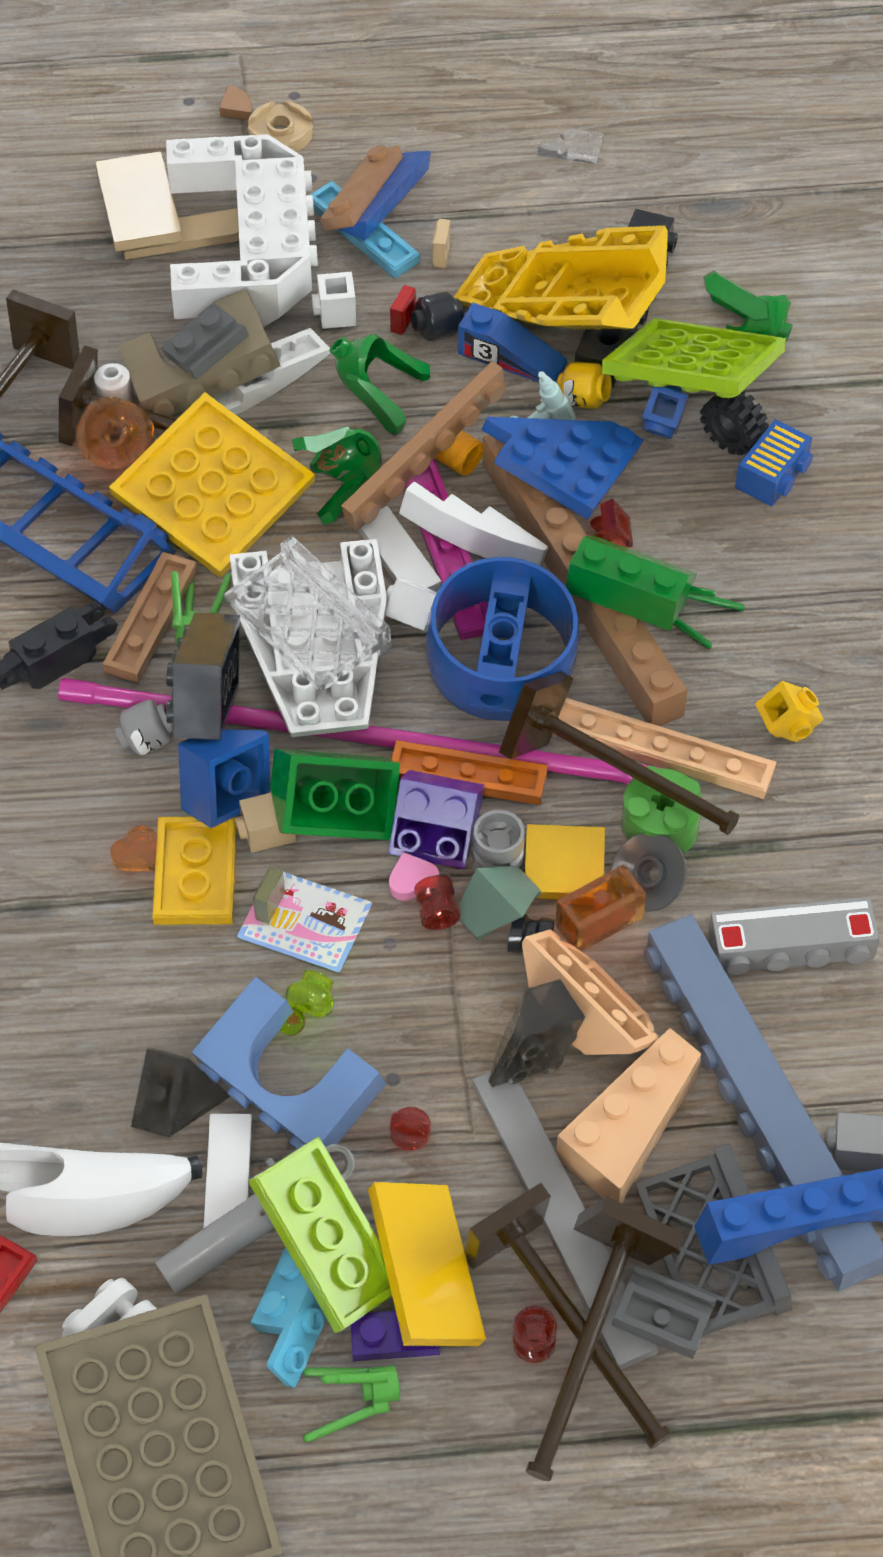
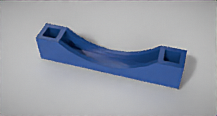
M883 1168L707 1202L694 1228L708 1265L746 1258L787 1239L831 1226L855 1222H883Z

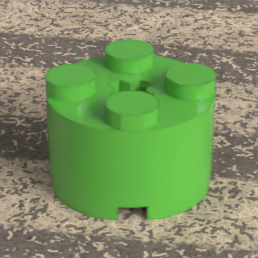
M647 766L650 770L702 798L700 785L695 779L689 778L676 770ZM633 778L624 793L621 820L622 832L629 840L641 833L648 836L664 835L673 840L681 851L683 850V853L693 846L698 837L701 816Z

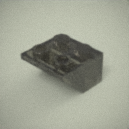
M561 979L526 989L501 1038L488 1080L492 1087L508 1082L509 1084H517L527 1076L539 1072L544 1074L551 1073L563 1064V1058L570 1045L576 1040L577 1032L586 1017Z

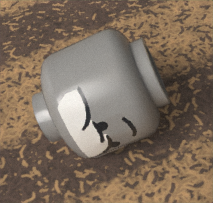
M145 700L123 710L119 715L121 726L115 728L121 746L124 749L131 747L134 753L141 756L169 744L171 732H173V724H169L166 721V706L163 703L158 705L153 700Z

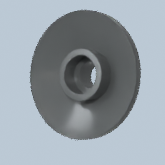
M644 833L638 834L627 840L615 855L611 872L614 889L618 897L633 909L644 912L661 910L670 905L681 893L686 880V861L679 846L670 838L664 835L648 836ZM657 867L659 875L656 880L652 881L650 871Z

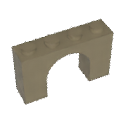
M246 288L214 303L234 317L238 324H243L249 336L197 380L189 372L186 373L181 368L164 362L162 354L150 332L118 346L143 409L170 417L188 409L204 392L211 397H215L281 367Z

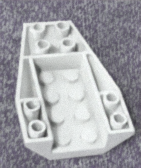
M377 539L341 542V561L269 569L267 551L230 555L237 615H240L241 628L291 737L368 729L387 603Z

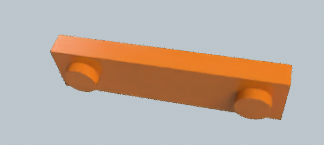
M396 740L391 759L400 763L398 782H400L408 770L484 784L483 796L541 805L548 765L399 740Z

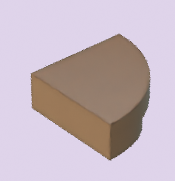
M228 85L219 107L220 116L249 120V116L253 113L251 99L241 89Z

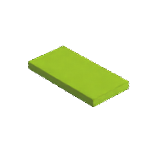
M320 1137L312 1139L248 1180L335 1333L344 1330L392 1296L380 1242Z

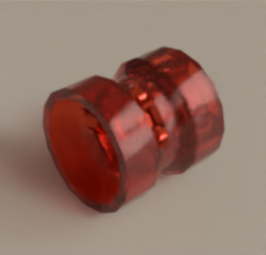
M444 875L429 876L415 885L414 893L416 901L422 906L419 915L424 928L441 930L451 927L459 921L460 911L458 904L452 899L455 895L453 881L449 877Z
M534 1305L522 1309L515 1317L512 1340L513 1348L518 1357L525 1362H543L550 1358L554 1352L557 1323L551 1311Z

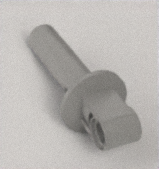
M333 1144L325 1146L328 1153L334 1151L343 1157L345 1166L341 1176L344 1181L347 1180L353 1173L355 1166L352 1153L342 1145ZM272 1158L265 1161L267 1167L276 1163ZM255 1194L155 1261V1264L175 1294L274 1228L266 1212L260 1215L264 1208Z

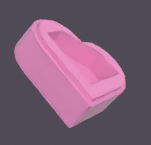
M403 852L390 875L389 891L394 898L401 901L411 900L418 893L430 894L439 885V870L431 862Z

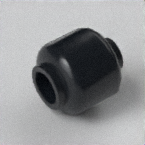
M439 292L419 297L415 303L414 310L410 313L413 329L419 331L426 340H436L456 335L458 326L464 317L462 303L449 292Z

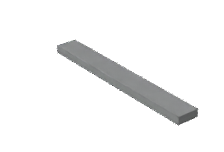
M509 1064L474 1078L472 1086L526 1192L537 1184L542 1183L551 1196L543 1225L589 1314L610 1255L603 1243L573 1230L578 1215L586 1209L511 1065ZM620 1278L600 1332V1337L608 1353L621 1370L655 1356L658 1352L655 1343L611 1325L626 1289L622 1278Z

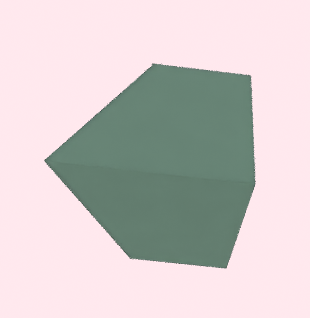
M518 866L476 868L455 911V915L474 937L480 941L493 930L523 917L532 901L542 893Z

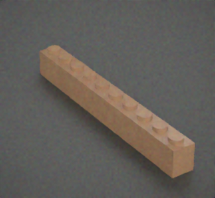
M491 435L484 436L483 467L522 528L549 546L544 563L550 572L566 587L570 561L582 538L587 536L569 508L494 464L499 451L505 444ZM571 594L576 606L577 615L645 722L662 726L684 717L687 689L644 622Z

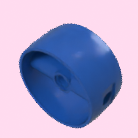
M492 557L477 560L461 567L441 585L428 615L426 656L432 679L437 688L449 702L470 715L496 721L511 720L525 683L559 671L571 676L579 642V622L574 600L565 585L555 575L545 568L523 559ZM486 601L489 603L477 671L475 672L462 665L447 651L439 637V632L457 612ZM528 607L541 614L556 628L564 642L565 650L546 668L530 675L515 677L526 608ZM498 637H504V638H507L508 640H499V639H497V638H498Z

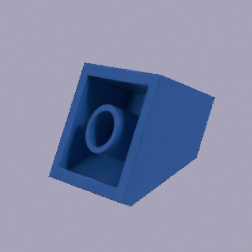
M223 730L220 740L189 738L178 743L181 809L208 827L213 828L239 815V800L271 793L268 732L264 730Z

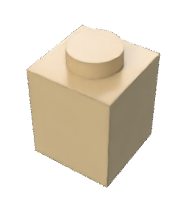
M271 793L239 800L241 816L234 817L236 830L240 840L247 839L251 853L296 842V834L279 832Z

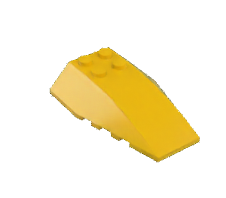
M665 226L605 228L597 230L596 237L585 239L583 233L569 236V242L554 245L552 240L539 242L534 250L527 251L525 246L486 253L456 292L454 298H458L463 307L470 308L474 302L503 312L517 322L570 329H634L666 282L668 231Z

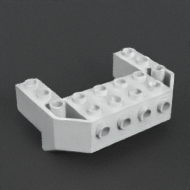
M268 134L166 140L170 194L237 190L240 243L239 261L170 264L174 319L196 318L214 302L246 288L263 327L280 318L312 291L311 266H318L316 245H309V241H316L315 220H308L307 217L314 216L313 195H306V192L312 191L311 170L304 171L303 156Z

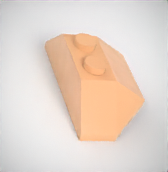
M550 929L524 938L522 948L530 999L542 1011L545 1018L553 1022L569 1038L570 1043L584 1055L632 1054L649 1048L659 1039L658 1035L654 1032V1026L649 1015L589 956L573 945L559 940V935Z

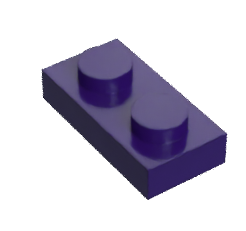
M396 1311L367 1313L351 1324L353 1362L440 1355V1346H404Z

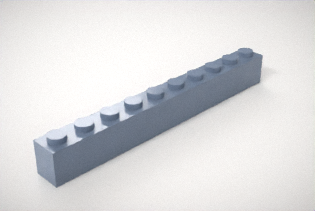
M688 915L648 932L647 948L644 949L645 960L652 971H658L663 980L662 988L667 1000L671 1004L676 1003L681 1012L680 1019L685 1032L690 1037L694 1035L700 1046L699 1052L701 1053V1060L708 1070L713 1069L719 1080L718 1088L722 1098L727 1104H733L738 1113L737 1121L741 1132L746 1138H752L757 1147L758 1161L766 1173L771 1172L777 1182L776 1189L843 1176L693 915ZM870 1221L836 1225L800 1235L806 1244L811 1243L818 1255L816 1259L821 1274L826 1280H832L838 1292L883 1273V1243Z

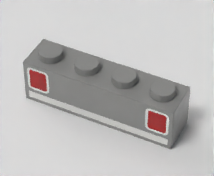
M870 897L711 912L708 930L712 950L725 972L731 975H741L748 971L762 969L782 971L788 967L804 965L817 968L828 963L846 961L858 964L875 958L879 942Z

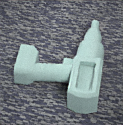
M543 371L539 372V393L542 403L536 407L537 410L528 418L575 420L576 415L559 385L546 376Z

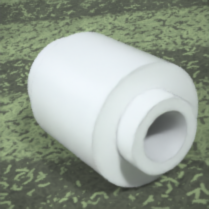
M116 363L100 367L94 375L97 395L131 405L133 393L130 374L127 368Z

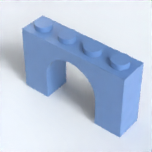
M255 976L191 1052L200 1062L197 1070L215 1085L219 1080L228 1085L230 1090L227 1094L244 1109L249 1104L258 1109L261 1113L257 1118L274 1133H277L282 1128L292 1136L288 1143L294 1149L300 1148L317 1137H320L324 1146L338 1144L386 1086V1082L376 1069L347 1048L322 1080L305 1093L295 1096H279L262 1088L258 1075L260 1057L269 1042L295 1012L283 997Z

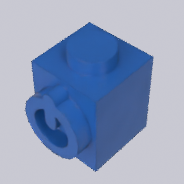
M675 385L653 386L642 417L644 424L642 429L644 431L667 439H672L673 434L677 435L688 404V395L683 393L681 387Z

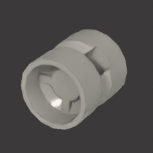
M492 810L484 813L477 819L473 834V865L475 870L476 868L518 866L520 869L523 867L525 828L521 819L514 813L506 810Z

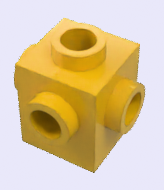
M781 681L755 703L770 734L777 738L782 737L798 742L808 737L813 732V729L824 720L817 707L819 701L816 695L807 687L801 688L785 681Z

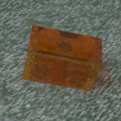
M623 864L558 899L556 903L555 926L569 944L580 951H584L643 919L646 892Z

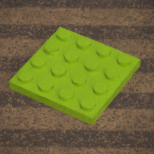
M653 318L602 360V374L613 375L619 381L638 379L648 381L649 385L655 387L675 385L681 386V389L686 392L705 390L715 392L717 396L722 398H733L746 389L785 352L786 338Z

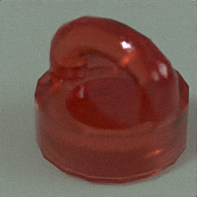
M417 1107L399 1109L390 1118L389 1129L391 1139L397 1147L404 1150H416L427 1144L431 1135L429 1116Z

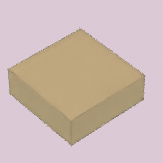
M439 219L436 222L432 242V265L436 268H446L450 248V220Z

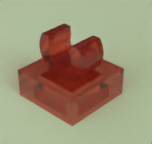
M614 499L601 503V516H597L590 521V525L596 532H601L593 536L626 548L634 546L630 517Z

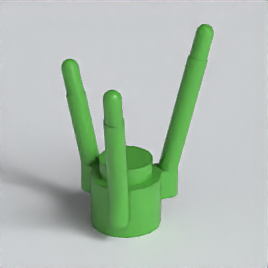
M173 571L171 573L174 614L172 627L176 629L175 643L178 645L179 637H183L184 625H190L193 615L197 611H193L194 581L192 580L186 592L185 611L182 612L178 572ZM231 574L225 575L209 613H219L232 580Z
M395 1365L370 1368H305L303 1370L305 1376L321 1377L323 1384L360 1383L363 1401L371 1400L372 1405L305 1434L303 1440L308 1443L374 1414L389 1412V1402L400 1400L399 1381Z

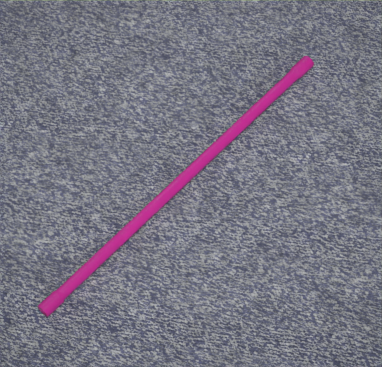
M70 678L61 679L58 692L59 700L90 705L103 704L130 708L145 700H153L158 705L163 703L167 708L168 700H172L171 695L104 686L95 682ZM232 705L226 722L229 724L289 732L281 713L271 710ZM369 725L368 729L309 735L394 748L396 740L509 759L499 753L501 745L371 725ZM538 750L513 758V760L548 765V772L615 781L626 785L633 779L631 776L598 759Z

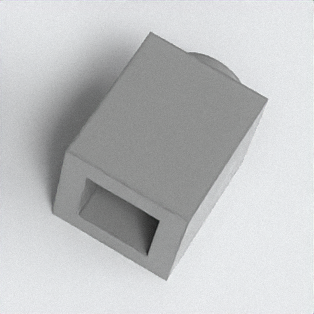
M837 1113L834 1128L827 1127L825 1145L829 1152L832 1153V1157L839 1169L865 1172L883 1168V1116Z

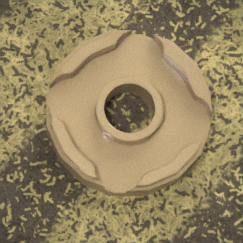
M275 101L268 102L256 108L249 116L248 135L268 134L295 152L305 148L312 140L314 130L311 114L303 106L294 102L284 101V104L275 105ZM278 125L287 126L285 129H275L274 127Z

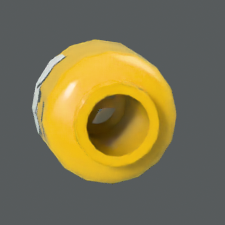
M570 363L564 373H561L557 379V384L572 408L597 409L603 402L608 401L611 394L610 375L602 374V366L597 363Z

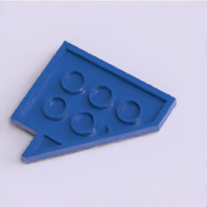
M487 417L481 429L505 444L499 451L494 464L587 520L633 459L644 439L635 435L632 430L620 426L614 421Z

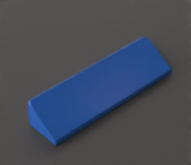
M416 151L402 153V160L355 226L338 230L365 241L429 170L431 152Z

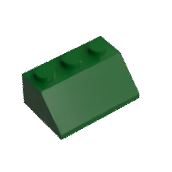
M591 535L582 538L570 561L566 588L574 596L671 631L696 579L697 573Z
M274 749L270 790L279 832L284 834L391 840L400 763L376 756Z

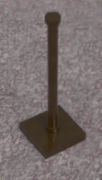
M14 289L10 292L6 302L13 348L19 351L0 374V398L32 356L73 369L80 355L75 311Z
M85 345L59 396V442L69 446L73 445L91 408L164 431L177 420L97 395L94 375L98 369V349Z
M559 671L523 685L499 753L509 759L516 758L547 746L552 733L717 824L720 826L719 830L724 834L729 835L733 831L739 820L738 813L733 810L729 812L722 810L560 720L559 715L573 677Z
M539 1183L470 1228L464 1251L466 1260L472 1269H475L502 1250L511 1247L579 1341L586 1322L525 1238L527 1234L543 1224L551 1198L542 1183ZM598 1339L591 1357L592 1361L648 1437L645 1441L650 1449L655 1448L664 1442L672 1432L667 1426L662 1427Z
M608 1196L581 1212L573 1230L613 1249L534 1462L530 1461L526 1468L527 1474L543 1481L549 1482L552 1479L554 1473L551 1469L553 1460L628 1256L646 1265H651L679 1250L685 1233Z

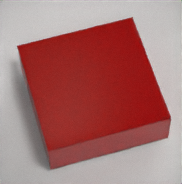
M403 285L390 307V332L402 335L411 322L410 313L414 310L416 303L414 287Z

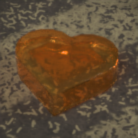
M144 825L136 826L128 832L126 838L117 840L110 849L113 865L123 871H155L157 839L154 830Z

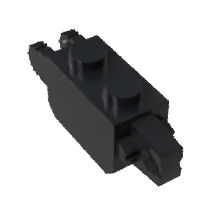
M94 601L79 610L70 606L8 641L10 651L0 660V689L3 690L16 683L26 681L32 688L41 689L87 663L96 654L95 645L114 634L118 626L117 622L111 616L100 621L99 619L104 616L106 609L98 601Z

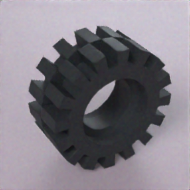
M745 390L733 398H722L715 394L700 411V414H702L700 417L701 423L707 424L703 427L704 431L712 434L710 439L713 442L716 440L720 442L719 448L724 450L727 447L730 454L737 452V455L748 453L769 427V423L765 422L768 419L766 413H760L763 409L760 403L755 405L752 402L755 398L751 394L746 397Z

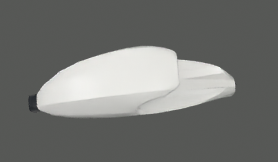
M0 1143V1190L10 1192L6 1195L7 1222L24 1231L40 1235L81 1236L127 1227L155 1214L179 1196L191 1180L202 1178L203 1175L202 1163L197 1156L185 1158L165 1154L92 1152Z

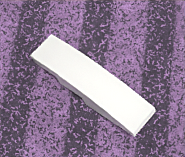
M311 328L273 342L271 345L281 367L212 398L235 415H238L271 397L304 375L330 354V347Z
M413 482L405 490L399 514L428 532L484 558H518L542 567L549 546L489 506L481 514L453 494L445 501H442L416 482Z

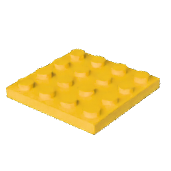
M204 392L109 486V493L136 515L139 513L157 525L156 528L167 534L170 541L221 578L231 568L230 555L246 553L315 482V474Z

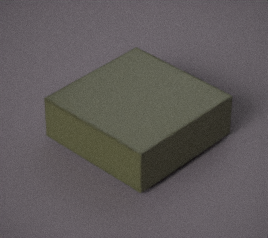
M270 867L253 897L256 920L267 924L270 923L285 894L282 871Z

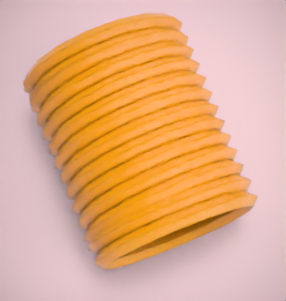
M462 430L455 437L452 445L447 450L440 451L434 459H437V461H440V463L448 466L461 476H466L479 464L483 453V443Z

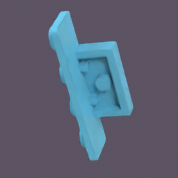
M285 1248L250 1324L258 1332L279 1335L267 1362V1368L286 1387L295 1388L327 1318L291 1255Z

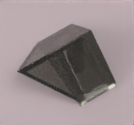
M148 1047L146 1049L131 1127L170 1138L230 1098V1096L189 1058Z

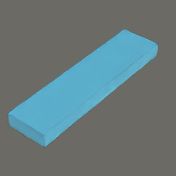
M333 181L310 194L313 195L314 212L320 217L328 209L329 203L341 191V188ZM382 222L365 241L336 229L394 279L420 263V253Z

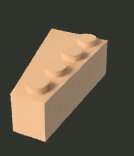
M669 1028L557 1135L556 1153L561 1163L603 1199L608 1196L623 1203L625 1195L640 1175L653 1148H656L662 1138L667 1124L676 1114L696 1080L701 1053Z

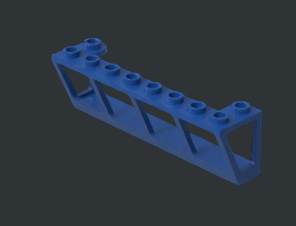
M0 433V468L8 460H15L53 484V487L15 524L9 526L0 521V542L95 602L98 601L103 607L116 614L145 585L162 552L175 554L176 550L166 542L169 536L156 528L157 525L139 513L136 516L125 508H122L120 513L112 509L113 502L97 491H94L91 496L83 491L86 485L69 474L63 479L55 474L58 468L42 457L37 462L28 457L31 453L28 449L15 441H12L10 445L1 441L4 435ZM63 493H69L108 517V521L68 560L61 559L23 535V531ZM121 526L139 536L140 539L109 586L106 587L80 571L78 566L116 528ZM147 542L160 549V554L129 585L118 593V586Z

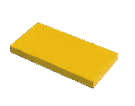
M374 1182L368 1188V1194L404 1346H480L486 1340L448 1185Z

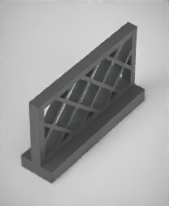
M730 1144L715 1148L713 1156L635 1182L647 1216L658 1220L657 1215L664 1217L662 1223L669 1225L670 1221H674L691 1229L684 1246L673 1252L679 1255L676 1262H674L672 1254L664 1257L663 1260L670 1279L717 1298L715 1303L722 1305L716 1318L708 1320L702 1336L773 1311L777 1316L792 1310L791 1293L771 1246L744 1258L739 1271L720 1263L708 1265L706 1257L690 1251L697 1236L694 1226L707 1202L717 1201L715 1197L718 1191L721 1199L750 1194ZM711 1171L715 1183L708 1196L688 1188L694 1175ZM664 1186L677 1193L667 1210L653 1204L648 1191ZM683 1195L704 1203L696 1221L675 1213ZM685 1258L706 1267L698 1285L680 1278L678 1272ZM748 1266L753 1278L745 1275ZM713 1270L734 1279L725 1298L704 1289ZM742 1282L758 1289L762 1302L745 1307L733 1302L732 1299ZM728 1309H731V1310L734 1311V1312H731V1313L726 1314V1312H727Z

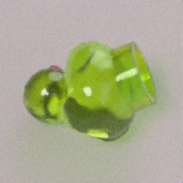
M304 970L301 979L294 981L286 989L285 999L294 1012L286 1019L280 1031L285 1035L294 1036L302 1032L305 1027L304 1014L317 1018L331 1014L334 1008V999L331 993L334 982L319 972Z

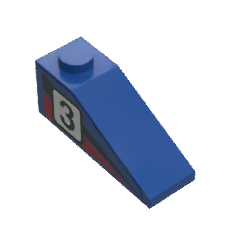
M473 302L458 326V354L487 365L493 361L503 368L504 371L539 382L538 374L541 371L550 377L552 381L557 382L558 376L567 365L568 359L503 312Z

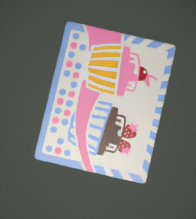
M283 872L285 894L270 923L267 924L256 920L253 903L237 937L334 972H340L372 906V902Z

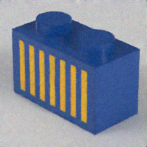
M775 419L738 464L735 488L773 506L781 495L786 497L789 494L798 473H805L813 459V454L810 453L812 437Z

